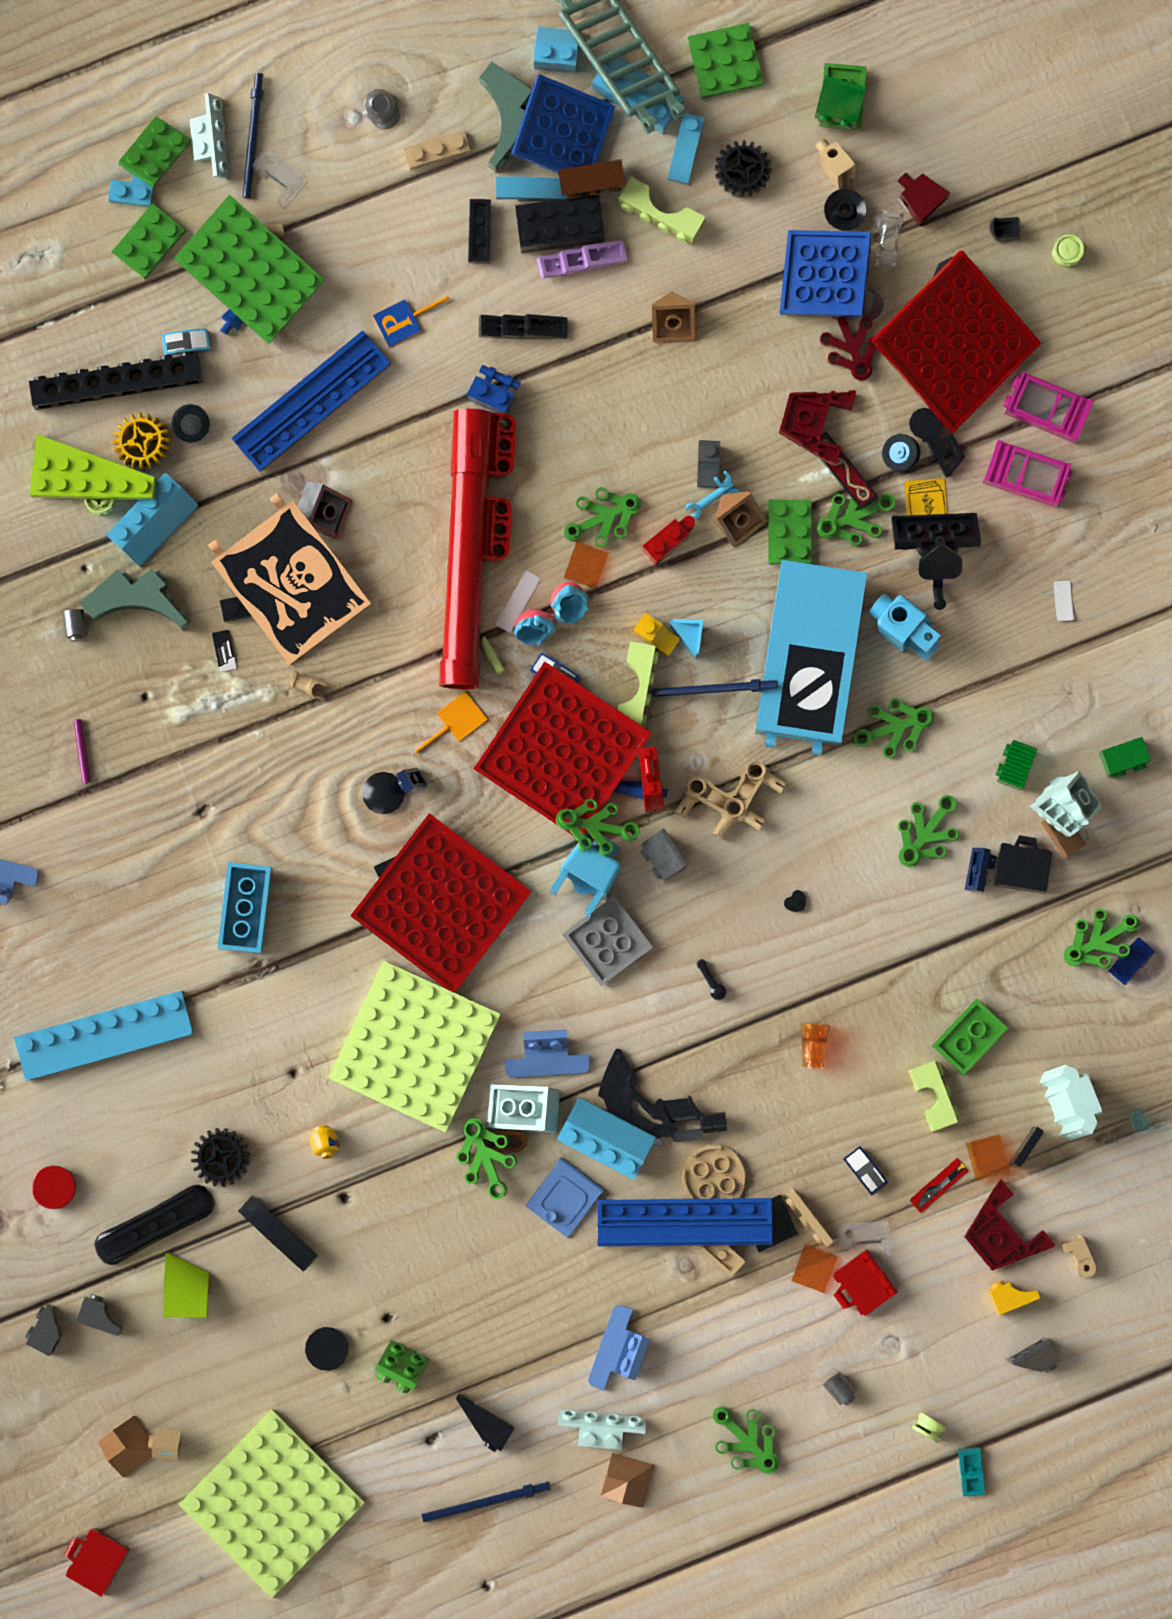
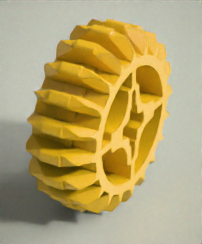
M141 412L138 413V419L133 414H130L131 421L128 422L126 418H123L125 425L117 424L120 432L115 431L113 433L115 437L119 438L112 440L113 445H117L114 448V452L120 453L118 455L119 460L125 459V466L132 462L131 467L134 470L138 464L141 470L145 469V464L148 465L149 469H152L153 465L151 462L155 461L159 465L158 457L166 458L162 451H169L170 449L167 445H164L171 442L170 438L165 437L169 434V431L163 430L165 427L163 422L158 424V417H154L151 421V414L147 413L145 419H143ZM139 426L151 427L156 433H143ZM133 429L134 436L132 439L127 440L128 443H125L127 434ZM138 433H139L140 436L144 439V444H143V446H144L145 450H144V449L142 448V446L139 444V435H138ZM158 439L156 449L150 454L149 446ZM126 450H140L143 457L132 456Z

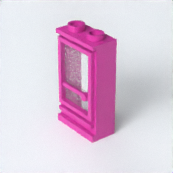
M1024 371L1020 377L1016 375L1011 386L1015 389L1013 395H1008L1003 407L1007 408L1004 414L1075 444L1094 401L1029 375Z
M997 440L983 484L1052 507H1056L1058 502H1063L1066 491L1063 490L1065 482L1069 483L1073 471L1069 470L1070 463H1065Z

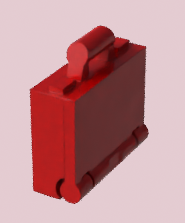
M656 746L638 749L645 812H652L653 808L654 812L665 810Z
M868 1249L862 1251L833 1273L836 1282L841 1284L833 1296L843 1309L856 1305V1309L861 1316L868 1315L898 1293ZM844 1289L853 1300L850 1303L841 1292Z
M94 1528L89 1530L85 1537L86 1540L73 1538L69 1544L65 1555L71 1560L72 1565L66 1571V1577L102 1597L107 1592L130 1548ZM79 1544H81L82 1547L76 1557H74V1553L76 1552Z

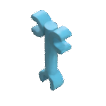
M723 471L726 478L722 482L717 477H714L715 483L720 488L697 503L690 502L686 504L685 508L687 511L691 508H696L695 513L690 516L697 519L701 515L702 509L719 499L722 495L741 492L738 488L734 487L731 482V476L727 471Z

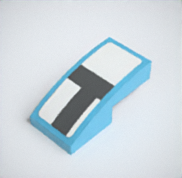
M207 328L162 334L165 356L181 355L185 352L208 351L210 349Z

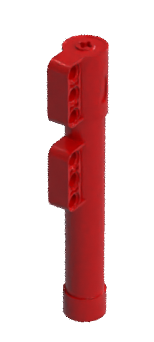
M471 408L454 411L450 473L452 476L443 658L440 661L439 686L443 688L461 690L479 688L480 662H478L483 564L484 562H500L508 556L510 551L511 503L504 498L487 497L488 478H504L514 468L516 420L510 414ZM506 421L509 425V430L503 429L500 426V422ZM499 442H505L508 450L503 451L500 449ZM498 463H504L507 467V471H500L498 468ZM496 505L503 506L504 514H499L496 511ZM495 526L502 527L503 535H498L495 532ZM494 547H499L502 550V556L495 555Z

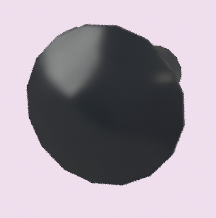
M379 772L366 780L363 785L362 796L368 809L378 814H388L400 808L404 800L405 791H402L397 776L388 772Z

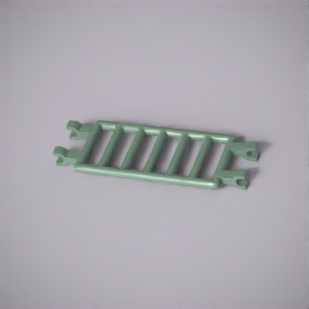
M556 0L564 8L559 11V17L627 116L637 115L647 134L654 132L655 128L653 126L657 125L656 119L649 114L647 109L665 102L675 121L683 118L682 112L685 111V107L675 98L680 93L678 86L619 0H608L613 8L576 25L569 15L602 0H581L575 4L572 0ZM616 15H619L624 23L588 41L581 34V31ZM630 31L635 41L600 57H597L592 50L593 47ZM640 47L647 56L610 74L603 66V64ZM650 64L658 72L622 90H619L614 82ZM662 80L669 88V90L633 107L626 100V97Z

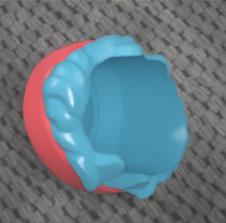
M565 582L560 584L551 596V607L556 614V620L566 624L579 621L585 612L589 610L587 604L589 597L577 583Z
M529 609L517 618L514 634L525 645H540L556 631V625L549 613L540 609Z

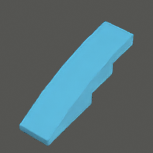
M496 177V200L518 199V201L547 202L567 199V195H562L559 178Z

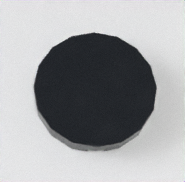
M333 1327L316 1329L309 1335L305 1345L307 1360L313 1367L325 1371L336 1369L342 1365L347 1358L349 1350L346 1337L341 1331Z

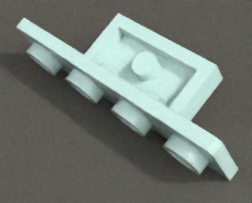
M207 93L205 94L207 115L190 120L194 161L202 162L212 159L213 176L226 180L229 179V164L224 133L225 124L222 115L223 105L219 96Z
M567 1409L559 1410L558 1426L578 1427V1446L621 1450L623 1432L645 1434L646 1418L601 1414L592 1411L580 1412Z

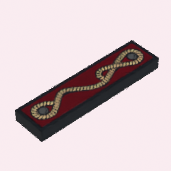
M827 432L822 434L820 441L837 445ZM842 450L840 451L836 467L820 459L861 510L878 498L877 493Z

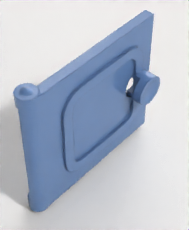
M561 1157L525 1206L568 1238L596 1199L603 1194L604 1189Z

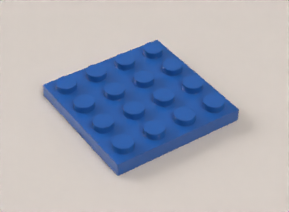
M538 74L511 155L559 174L558 169L595 164L598 161L615 105Z
M788 230L779 313L781 315L864 318L872 233Z

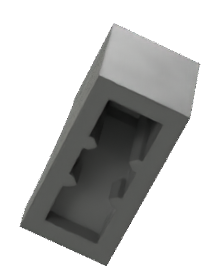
M699 440L697 487L718 488L714 477H717L719 480L720 441Z
M91 1294L90 1297H84L76 1322L116 1336L120 1335L123 1327L116 1324L110 1318L106 1308L108 1303L103 1302L104 1298L95 1294Z

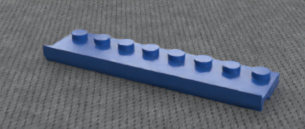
M361 331L231 439L256 469L261 472L386 370L391 363L377 346L373 344L366 333Z
M772 1198L597 1200L598 1247L773 1245Z

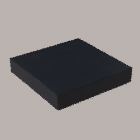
M1039 1127L1031 1128L1009 1161L1010 1165L1013 1167H1021L1044 1133Z
M781 1195L772 1198L773 1245H756L758 1252L798 1235Z

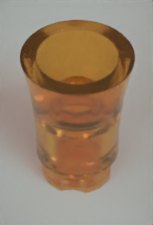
M800 1023L802 1066L805 1068H824L830 1025Z

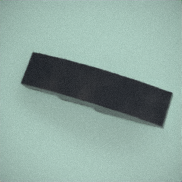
M503 314L502 316L480 315L479 337L500 339H567V317L526 314L525 316Z
M252 1195L238 1210L247 1221L303 1272L318 1257L301 1238L268 1210L255 1196Z

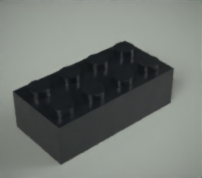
M599 195L515 206L521 253L605 243Z

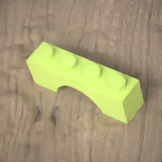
M630 177L619 197L620 207L628 213L635 212L644 222L657 224V227L665 233L670 231L677 235L676 238L681 242L693 244L705 223V216L688 207L674 214H667L657 210L649 197L650 186Z
M630 641L626 665L636 672L640 686L635 697L626 703L619 704L618 710L645 728L647 715H644L645 706L649 707L651 694L647 692L649 685L653 686L655 673H652L651 670L653 664L657 665L659 652L655 651L656 646Z

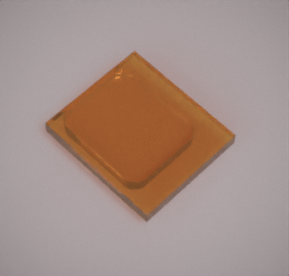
M576 542L564 578L596 589L609 553Z
M1000 1134L966 1143L976 1181L1010 1172Z
M805 1244L791 1281L824 1293L838 1256Z

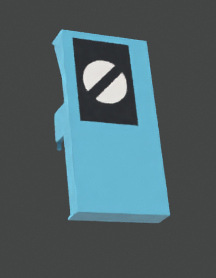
M787 560L781 561L763 681L777 680L778 688L763 689L761 691L755 733L766 734L765 747L774 748L776 736L811 741L813 742L811 754L821 755L823 742L837 745L842 743L867 573Z

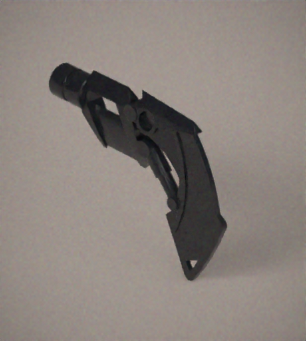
M620 1049L614 1051L605 1070L598 1096L604 1099L608 1112L656 1136L652 1145H664L661 1139L664 1136H670L674 1142L700 1140L705 1133L727 1131L726 1112L703 1114L696 1107L691 1096L684 1099L665 1101L657 1099L655 1105H653L635 1089L639 1079ZM619 1055L621 1060L614 1064L616 1057ZM633 1097L653 1119L661 1118L662 1124L647 1121L639 1116L631 1107V1098ZM699 1120L701 1128L679 1131L672 1122Z

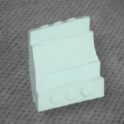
M1080 771L1066 777H1056L1049 782V786L1044 788V792L1034 800L1036 802L1029 806L1040 817L1044 818L1047 823L1053 825L1057 831H1060L1067 837L1072 836L1082 826L1090 823L1102 808L1098 796L1091 790L1087 779Z
M1068 1065L1044 1072L1039 1084L1048 1087L1044 1098H1047L1050 1102L1055 1116L1054 1122L1063 1126L1059 1136L1071 1141L1093 1134L1097 1124L1095 1116L1102 1114V1109L1087 1073L1079 1075L1076 1069Z

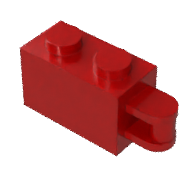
M685 516L679 522L674 519L642 546L643 552L655 566L689 539L688 533L694 528L695 519L692 516Z

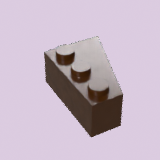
M622 159L558 169L562 195H567V199L580 197L579 193L588 192V195L601 194L600 190L608 188L609 192L621 191V186L626 185Z

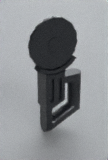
M929 408L918 409L910 417V430L914 436L922 439V443H927L945 478H948L964 460L965 456L953 434L942 439L940 438L944 426H941V421ZM946 442H948L955 455L947 468L943 463L944 458L948 454L944 445Z

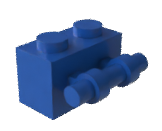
M482 365L479 373L486 375V378L484 380L475 376L467 393V400L494 413L508 414L515 400V394L510 392L509 389L512 387L518 390L521 382L515 380L509 374L506 376L497 372V369L492 366L489 368ZM495 379L503 383L502 388L491 383L492 380Z

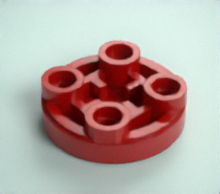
M48 1166L41 1169L34 1177L32 1193L37 1203L42 1207L60 1209L69 1205L74 1198L76 1182L73 1174L67 1169L60 1166Z

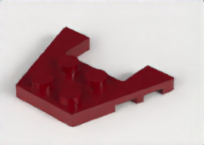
M856 390L837 393L835 391H831V393H790L779 434L836 467L841 446L822 442L820 439L829 407L833 406L851 411Z
M1002 1179L997 1182L964 1235V1238L991 1271L1056 1246L1044 1230L1040 1231L1025 1244L1003 1218L997 1208L1014 1194Z

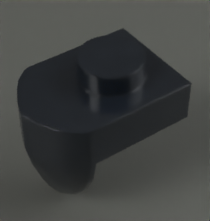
M993 218L989 226L993 238L996 241L1020 240V218Z

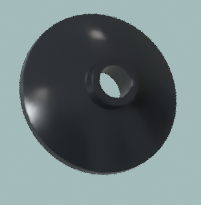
M840 189L830 194L824 205V215L827 222L833 228L841 231L853 230L863 222L866 216V204L859 193L850 189ZM847 209L849 213L847 215L841 214V210Z

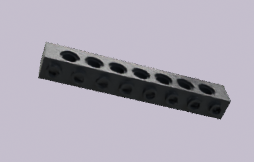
M185 352L179 357L166 355L160 357V360L152 361V359H142L136 364L123 362L119 363L118 367L112 368L105 365L99 366L97 370L93 371L80 369L75 374L69 375L66 372L55 374V377L50 378L37 376L34 377V380L29 381L33 408L41 410L203 383L198 354ZM178 365L185 367L181 374L174 373V368ZM156 369L163 370L162 376L158 378L153 377V372ZM134 373H142V378L140 380H132V375ZM120 376L121 381L118 384H111L112 377ZM93 379L100 380V384L96 388L90 387V382ZM71 383H79L76 391H69ZM51 386H57L58 391L55 394H48V389Z

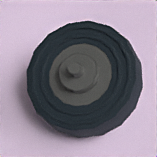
M193 404L183 405L178 408L171 422L175 435L182 441L189 443L198 442L203 439L209 432L210 427L209 416L206 411L200 406Z

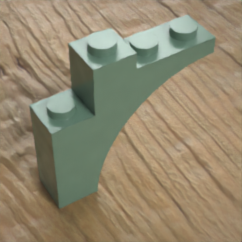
M491 61L479 77V82L492 96L500 113V139L493 156L489 160V168L497 172L499 168L503 169L509 161L507 157L513 150L525 113L523 109L527 107L532 90Z
M152 568L133 585H131L133 579L126 571L122 574L117 569L79 602L95 622L105 615L119 610L144 609L167 617L182 630L189 626L186 621L188 616L181 608L178 610L174 608L172 603L175 601L167 592L162 594L168 588L164 583L167 579L159 570L155 573Z

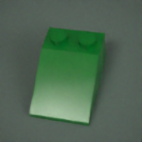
M825 76L815 118L824 124H838L840 128L845 130L856 129L866 87Z

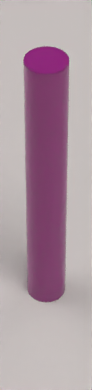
M75 719L73 723L82 784L91 783L82 719Z

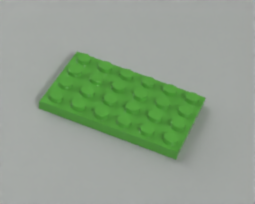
M231 195L222 202L174 258L176 262L268 344L276 338L325 282V279Z

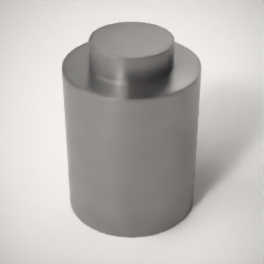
M71 609L63 611L65 637L69 638L71 642L82 641L83 637L87 636L84 610Z
M840 1371L823 1384L839 1405L844 1403L847 1406L856 1399L854 1394L857 1391Z

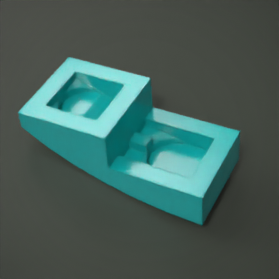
M980 1447L958 1449L963 1497L985 1495Z

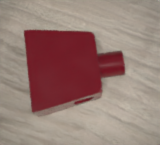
M906 172L897 181L905 189L900 195V200L919 226L950 195L946 189L925 174H921L914 180Z

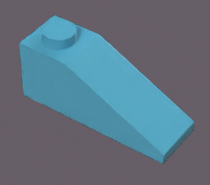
M688 113L683 114L668 180L688 185L704 126V117Z

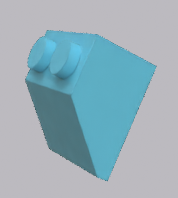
M538 27L534 52V69L576 73L579 44L569 30Z

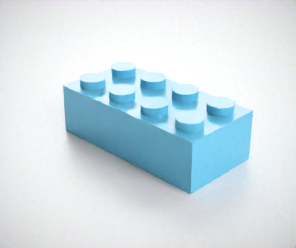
M228 862L217 947L219 950L263 955L273 874L272 867Z

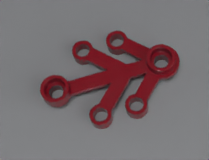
M832 317L834 320H837L845 342L833 337L829 332H824L820 336V343L823 346L831 345L851 354L853 361L840 357L837 352H831L827 358L828 363L832 366L840 365L851 370L852 376L858 381L867 380L872 374L870 361L875 350H877V347L870 346V341L874 337L868 339V348L863 358L860 356L859 348L867 331L872 327V320L868 317L860 320V328L854 339L846 318ZM868 321L870 326L865 328L862 326V322ZM828 336L830 341L824 342L822 337ZM832 355L837 356L838 360L836 362L830 360ZM862 367L865 369V373L860 374L857 369Z

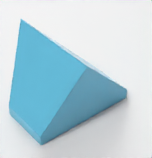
M672 619L669 622V626L680 638L694 659L697 658L703 620Z

